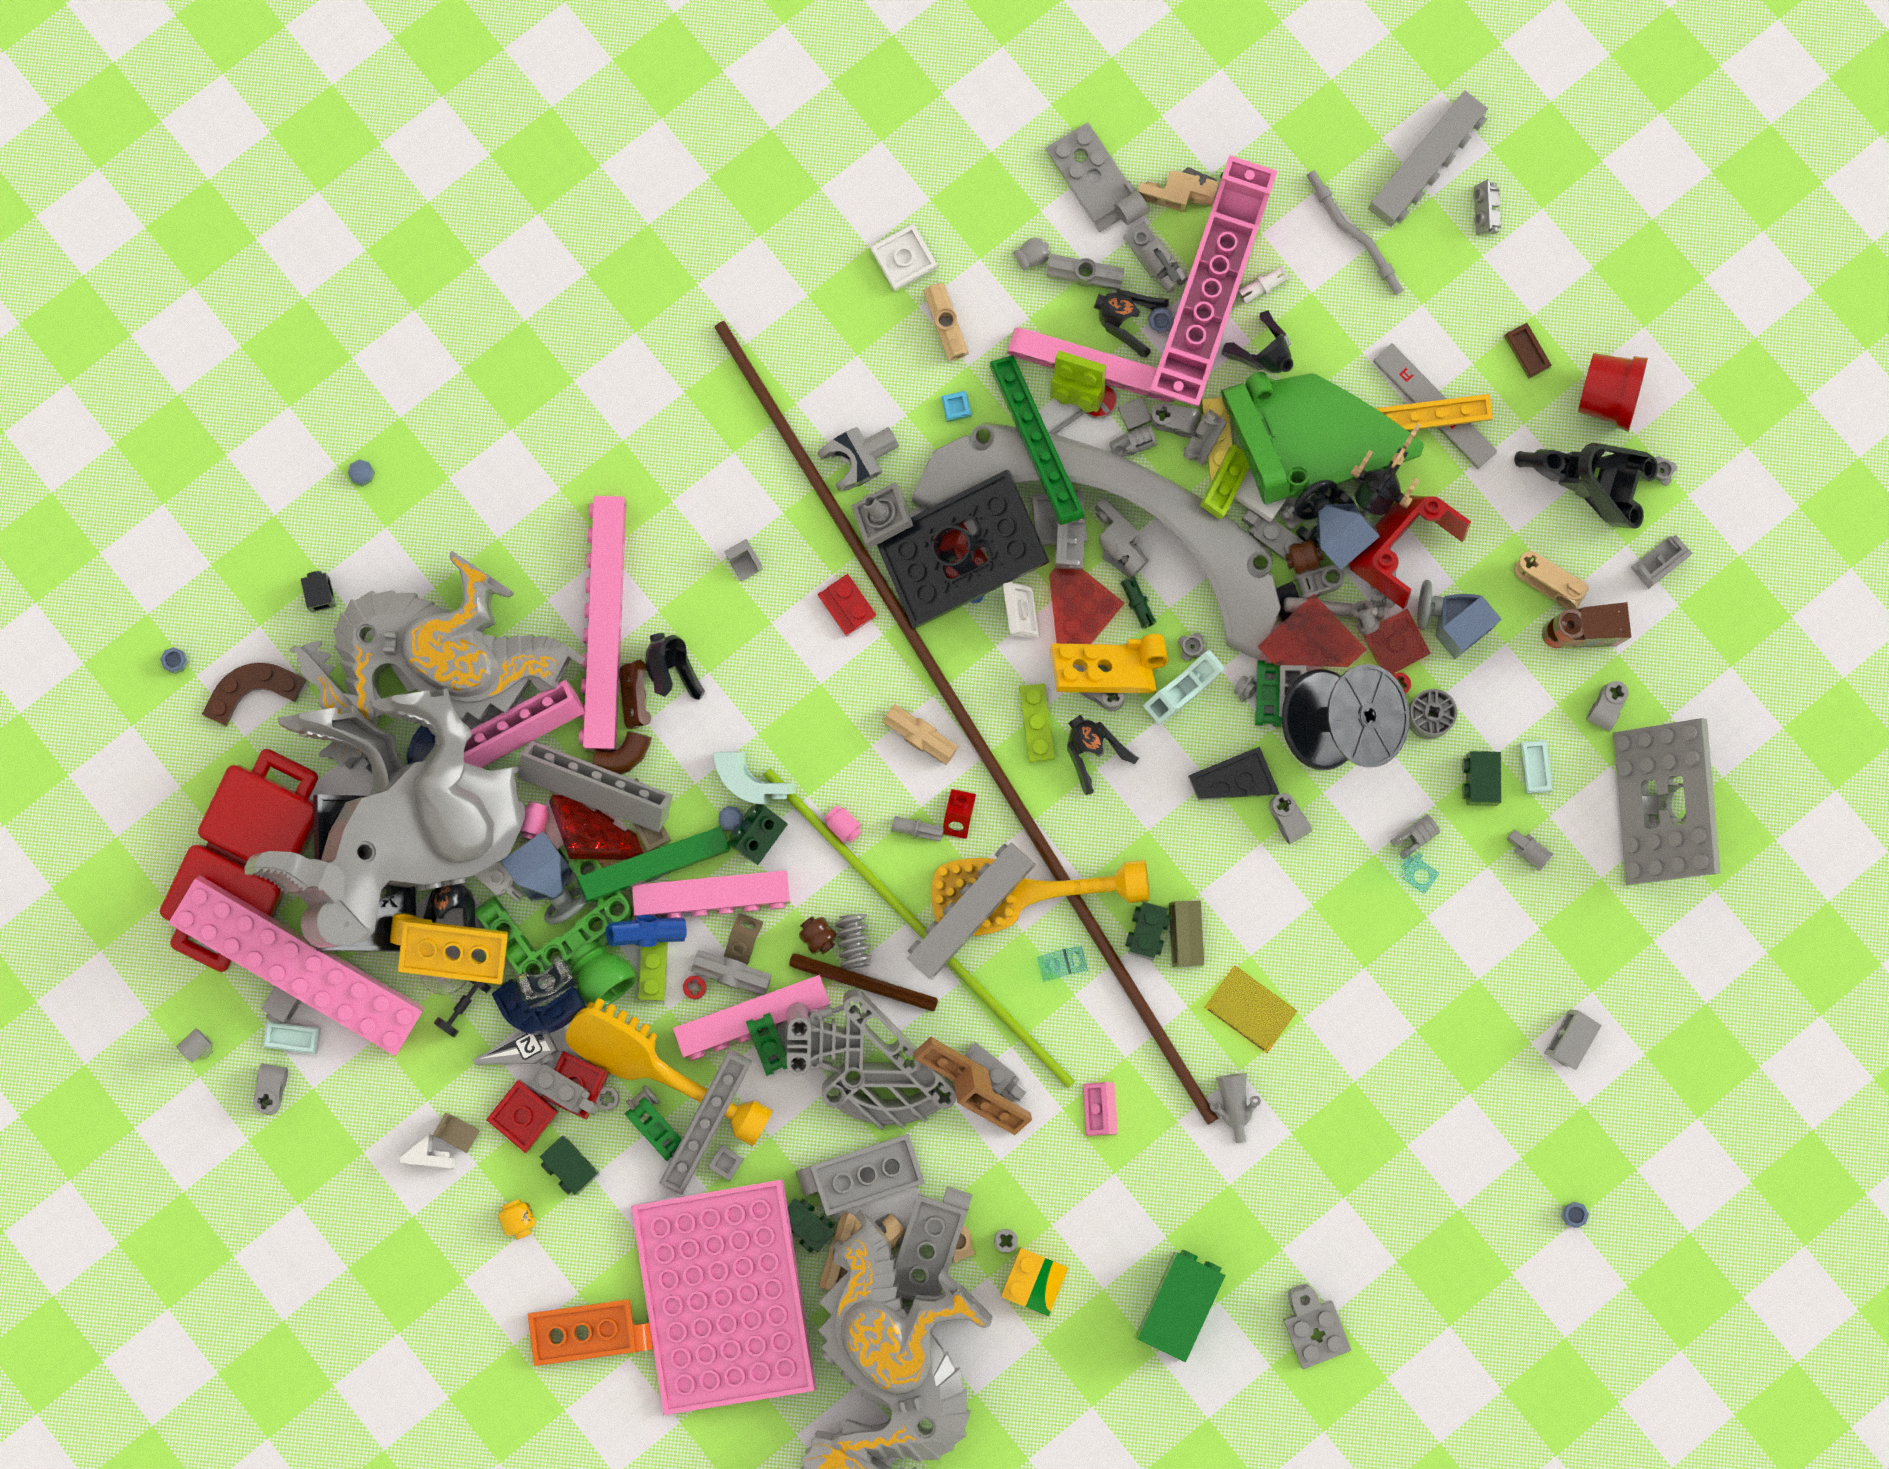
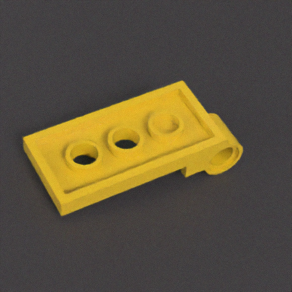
M1149 634L1142 639H1128L1126 645L1052 643L1050 647L1057 692L1156 693L1153 669L1162 668L1169 661L1165 638L1160 634ZM1073 665H1081L1085 671H1077ZM1098 665L1106 666L1109 672H1103L1098 668Z
M410 914L393 915L390 942L401 945L398 972L502 985L508 932L432 923L430 919H422ZM449 946L458 947L460 956L457 958L449 957L446 953V948ZM475 949H482L486 953V959L484 961H476L472 956V952Z

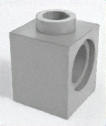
M275 986L261 1009L267 1013L266 1017L279 1024L280 1022L284 1023L291 1020L301 1001Z

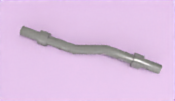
M1316 171L1308 173L1306 176L1316 191L1317 199L1319 202H1323L1336 225L1366 247L1379 269L1377 272L1382 280L1385 279L1395 295L1404 291L1394 275L1395 270L1390 263L1387 264L1373 239L1345 220L1331 197L1333 195L1328 186H1324Z

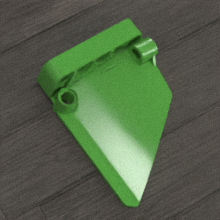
M1256 372L1246 379L1245 384L1241 383L1221 390L1223 403L1235 428L1264 505L1288 497L1298 498L1307 487L1321 480H1332L1339 485L1357 479L1350 473L1355 465L1360 466L1369 450L1373 451V454L1363 470L1369 472L1374 469L1387 468L1394 454L1399 448L1402 449L1411 434L1363 400L1313 373L1274 380L1268 378L1265 372ZM1414 437L1406 450L1408 454L1403 462L1422 455L1424 444L1418 438Z

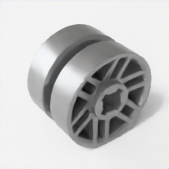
M1428 689L1419 693L1409 704V728L1415 735L1423 739H1436L1443 736L1456 721L1457 707L1455 701L1448 693L1439 689ZM1435 712L1436 715L1434 717H1429L1428 713Z

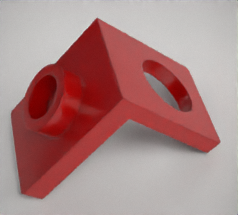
M951 789L944 818L943 834L967 839L976 794ZM951 822H959L963 825V829L953 830L949 824Z

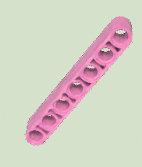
M1014 328L1007 353L1011 356L1014 355L1016 358L1055 369V357L1060 350L1106 365L1105 384L1160 401L1174 402L1172 398L1150 391L1157 371L1155 367L1027 329Z

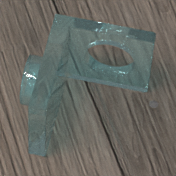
M1418 852L1413 857L1409 855L1400 868L1404 871L1400 877L1425 894L1438 877L1439 872L1421 860L1423 855ZM1418 869H1425L1429 874V880L1424 884L1418 883L1414 878V874Z
M1082 946L1066 948L1037 957L1043 982L1088 971ZM1074 953L1079 958V967L1073 962Z

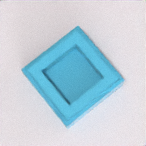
M966 391L941 396L947 422L971 417Z

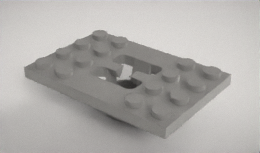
M1699 718L1614 732L1626 885L1721 874L1707 719ZM1682 776L1683 783L1673 782L1675 777ZM1649 781H1656L1657 795L1659 796L1647 795V783ZM1683 787L1686 814L1684 818L1679 819L1672 812L1671 800L1674 792ZM1649 815H1659L1660 824L1658 827L1651 828Z

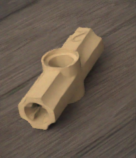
M937 283L924 289L923 292L935 323V329L939 334L948 361H955L968 355L969 352L957 322V315L952 308L944 283ZM947 317L953 323L948 327L940 325L939 321Z
M896 704L893 705L883 720L885 725L902 735L904 740L922 752L924 750L945 765L948 764L958 749L956 744L936 732L937 729L921 718H915Z
M843 1211L841 1213L818 1286L820 1288L830 1290L847 1272L846 1269L834 1263L833 1244L837 1240L844 1242L861 1228L860 1222L853 1214Z

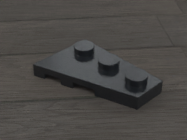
M1260 746L1188 776L1198 800L1280 794Z

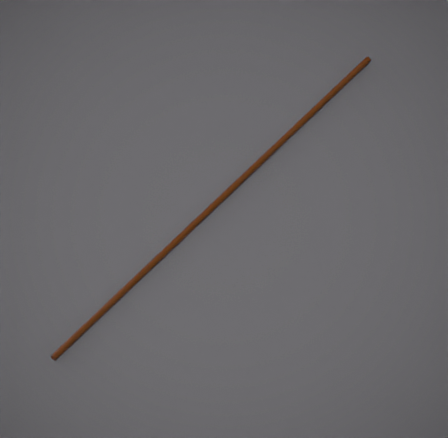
M725 321L718 323L714 327L1055 880H1071L915 628H912L907 614ZM1080 895L1066 896L1206 1124L1213 1123L1219 1118L1210 1109V1104L1084 900Z

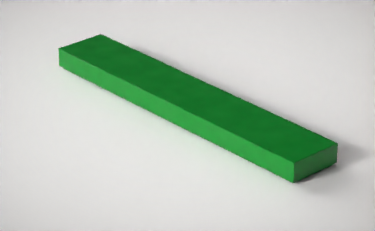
M721 826L579 876L577 877V882L586 903L727 853L730 851V846L727 844L728 842Z

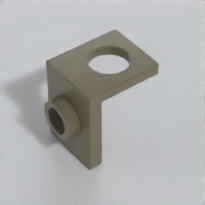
M739 914L731 930L724 957L748 965L763 921ZM741 923H750L755 928L746 929Z
M445 1113L432 1136L440 1138L461 1151L468 1153L480 1130L450 1113Z

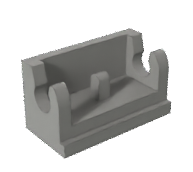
M1085 518L1060 525L1057 520L1055 568L1083 570Z
M1676 535L1674 537L1670 536L1631 568L1649 589L1693 553Z
M1569 1009L1544 1054L1560 1064L1576 1070L1602 1025L1579 1010Z

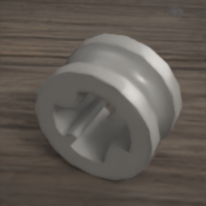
M604 1087L596 1100V1104L603 1110H613L619 1103V1094L611 1087ZM610 1091L613 1093L611 1097H615L614 1102L604 1106L602 1104L604 1101H600V1097Z

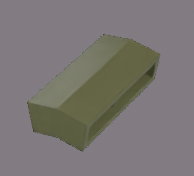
M1201 900L1170 902L1172 967L1204 966Z

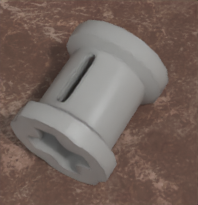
M1367 600L1355 603L1350 609L1352 616L1357 620V629L1363 635L1375 632L1380 626L1378 619L1374 617L1372 612L1373 604Z
M644 1085L642 1087L643 1090L632 1100L628 1099L626 1103L633 1110L640 1104L638 1101L644 1096L652 1105L659 1104L660 1100L647 1085Z
M1003 1229L995 1235L994 1243L1001 1252H1011L1017 1247L1018 1238L1012 1230ZM1002 1234L1005 1236L1012 1235L1011 1247L1006 1245L1001 1247L999 1245L1002 1241L1000 1238Z

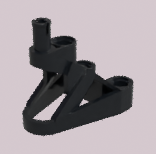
M1599 443L1588 444L1581 452L1572 451L1567 454L1548 449H1539L1536 452L1518 451L1514 458L1516 466L1534 468L1549 480L1559 481V485L1575 491V495L1584 498L1606 523L1620 528L1636 529L1641 526L1644 511L1642 506L1633 500L1638 481H1652L1658 471L1657 460L1647 452ZM1605 451L1615 453L1601 457ZM1596 467L1600 468L1597 479L1594 477Z

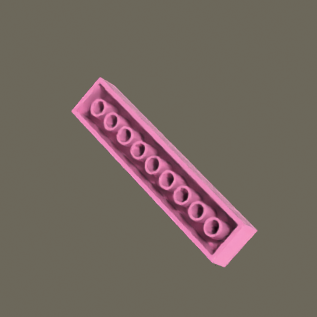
M200 875L194 879L168 923L394 1056L399 1052L425 1009L424 1006L332 952L317 951L316 946L311 945L303 935Z

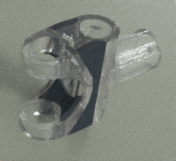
M561 955L553 958L551 967L543 973L529 975L523 972L517 975L518 984L530 1009L543 1003L548 1004L572 986L574 988L578 987L566 960Z

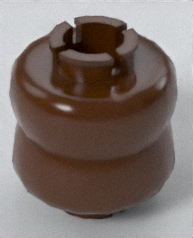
M1306 540L1301 544H1291L1288 547L1289 553L1285 554L1288 569L1293 568L1297 575L1303 574L1306 571L1318 570L1320 567L1319 561L1324 560L1320 545L1315 546L1313 540Z
M812 916L800 925L803 929L799 933V938L807 944L811 953L816 954L821 951L823 955L835 946L833 941L837 934L829 927L824 917L814 919V916Z

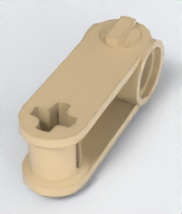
M1533 551L1523 553L1514 567L1515 575L1520 580L1554 600L1565 609H1577L1589 591L1588 585L1582 579L1571 575Z

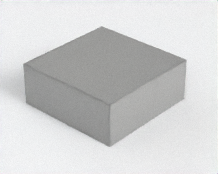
M1142 397L1118 407L1128 432L1152 421Z
M721 1145L708 1167L731 1181L744 1158Z

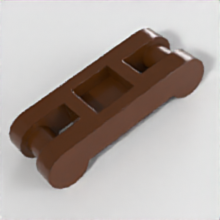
M636 660L620 667L624 723L631 730L639 726L648 725L651 722V715L646 711V691L643 681L646 664L642 660Z

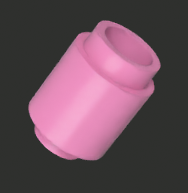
M529 801L528 806L524 807L525 819L520 832H522L521 837L531 840L545 830L549 817L547 813L549 807Z
M839 805L835 806L824 818L827 822L826 826L843 843L847 841L850 843L854 842L862 833L860 831L862 825L845 808L842 809Z

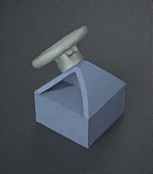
M1424 580L1422 583L1417 612L1418 628L1425 630L1429 617H1438L1435 636L1454 659L1485 636L1502 620L1481 595L1454 594L1444 598L1441 596L1432 597L1431 581Z
M544 831L501 861L515 883L531 901L549 900L551 902V905L544 914L546 923L550 925L562 923L574 916L585 905L586 901L580 888L570 891L565 888L573 871Z

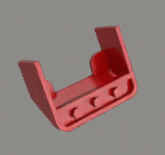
M1410 495L1409 497L1413 500L1407 509L1395 502L1388 513L1375 525L1380 537L1348 564L1352 572L1403 610L1408 604L1412 589L1392 575L1398 567L1399 560L1397 555L1390 550L1391 547L1419 516L1427 521L1435 522L1461 542L1467 536L1471 521L1438 497Z

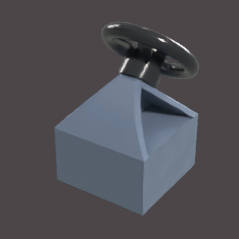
M1321 480L1307 487L1299 495L1294 505V512L1302 520L1318 518L1316 538L1320 548L1342 570L1380 536L1373 523L1355 503L1334 504L1339 494L1337 484L1332 480ZM1328 488L1331 489L1329 498L1325 495ZM1318 490L1316 494H1314L1310 499L1306 500L1308 496H1310L1313 492ZM1307 508L1312 510L1311 512H1303Z

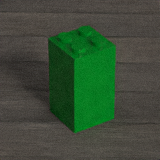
M1181 1250V1253H1173L1135 1338L1186 1363L1226 1275L1220 1273L1221 1267L1209 1261H1205L1203 1265L1196 1261L1198 1256L1186 1250Z

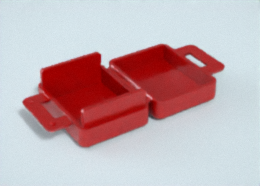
M264 749L260 752L252 770L242 765L229 766L198 828L199 836L208 841L207 845H192L188 849L160 907L161 916L170 921L194 879L200 875L273 918L284 896V891L278 888V884L274 885V881L270 882L269 879L260 878V875H245L244 868L251 855L262 852H293L303 856L314 833L313 800L309 798L318 781L317 773L271 749ZM270 767L300 781L296 791L267 778L266 775ZM176 928L170 941V945L174 950L218 972H224L228 969L232 960L189 940V935Z

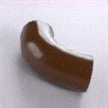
M627 731L622 746L611 752L596 750L592 764L620 775L630 772L643 761L651 744L652 737Z

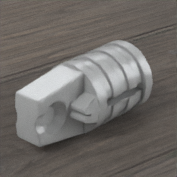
M1149 424L1132 432L1125 433L1110 441L1109 445L1113 454L1124 457L1157 446V441Z
M1513 830L1507 838L1516 847L1514 852L1521 858L1523 857L1533 867H1536L1538 871L1543 868L1553 855L1552 852H1549L1547 848L1543 847L1529 834L1524 837L1518 831Z

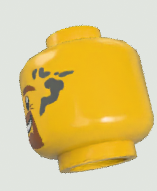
M521 1199L501 1206L502 1211L498 1214V1219L506 1236L511 1237L515 1235L516 1240L531 1235L529 1229L536 1225V1220L529 1203L521 1202Z

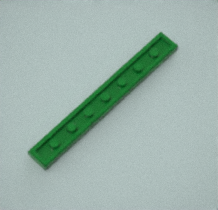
M1014 355L990 361L992 374L1059 524L1063 525L1084 519L1085 513Z

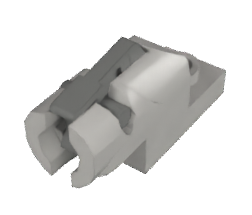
M1145 222L1123 236V239L1151 278L1155 277L1167 293L1174 291L1175 282L1182 286L1188 280L1187 275L1178 265L1173 255L1159 238H1155Z
M1103 497L1096 504V516L1104 524L1109 522L1111 525L1099 537L1100 546L1104 550L1102 558L1126 576L1133 577L1149 560L1137 543L1133 544L1138 538L1139 532Z

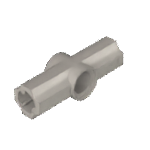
M1050 254L1046 276L1076 282L1080 286L1092 285L1120 290L1125 268L1095 263L1089 258L1075 259ZM1088 268L1092 274L1084 277L1079 274V270Z
M698 950L691 969L692 972L716 979L718 983L736 989L740 987L759 995L766 994L772 974L746 966L747 964L727 957L721 958Z

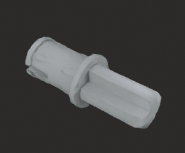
M894 816L891 832L912 835L913 839L921 837L941 841L943 827L920 822V819L915 821Z

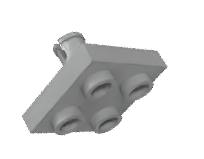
M896 482L874 494L866 495L861 501L852 505L864 544L869 549L913 526L901 489Z

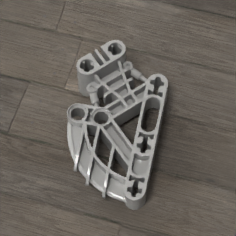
M852 989L847 991L843 996V1005L835 1008L812 1009L809 1012L805 1004L797 1002L790 1005L787 1009L785 1046L787 1069L796 1076L804 1075L808 1072L809 1068L813 1070L819 1068L828 1072L830 1070L834 1071L822 1084V1097L827 1106L836 1107L843 1113L864 1122L874 1123L883 1130L885 1128L884 1125L897 1124L904 1129L906 1127L905 1123L916 1120L926 1122L928 1120L927 1116L941 1108H950L956 1102L953 1083L947 1077L915 1060L913 1052L917 1047L860 990ZM859 1001L860 1009L856 1005L850 1006V1002L857 1003ZM844 1010L845 1027L837 1026L834 1018H832L831 1024L823 1022V1018L833 1016V1013ZM870 1018L880 1020L897 1037V1041L893 1044L885 1043L866 1024L867 1020ZM864 1034L893 1063L863 1062ZM844 1052V1064L840 1067L833 1066L832 1063L822 1060L823 1056L831 1055V1061L835 1060V1054ZM903 1053L907 1057H911L913 1055V1060L910 1061L908 1058L904 1060ZM850 1071H857L859 1076L855 1079H849L846 1077V1074ZM938 1085V1086H939V1089H940L943 1093H947V1092H948L949 1095H947V1096H945L944 1094L940 1095V1094H939V1090H938V1088H937L936 1086ZM871 1087H888L899 1099H882ZM899 1087L919 1088L921 1092L908 1097ZM832 1088L841 1091L839 1095L834 1097L829 1096L827 1092ZM861 1089L866 1095H863L857 1091Z

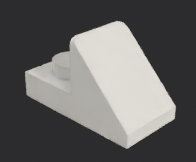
M429 1134L402 1155L399 1163L455 1169L456 1158H449L450 1152L434 1151V1156H430L433 1136Z

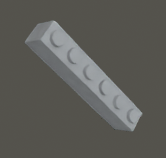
M1464 90L1371 201L1368 209L1390 227L1396 221L1401 223L1409 214L1407 208L1412 203L1416 205L1425 194L1422 190L1427 184L1432 186L1441 174L1438 171L1444 165L1447 168L1456 157L1453 153L1458 147L1463 149L1472 138L1469 134L1475 128L1478 131L1487 120L1484 116L1488 108Z
M532 740L521 754L519 763L520 773L517 776L519 779L656 832L660 831L668 819L672 794Z
M1012 842L1008 846L1004 843L995 853L997 858L991 865L986 863L977 874L980 877L974 884L969 882L961 890L960 894L962 897L955 904L952 901L943 910L942 913L945 916L939 923L934 921L925 931L928 935L921 942L919 940L915 941L908 949L910 955L907 959L928 979H934L1036 866Z

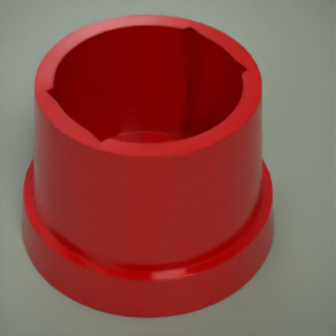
M1593 353L1578 412L1616 424L1615 428L1629 432L1648 358L1634 356L1633 359Z

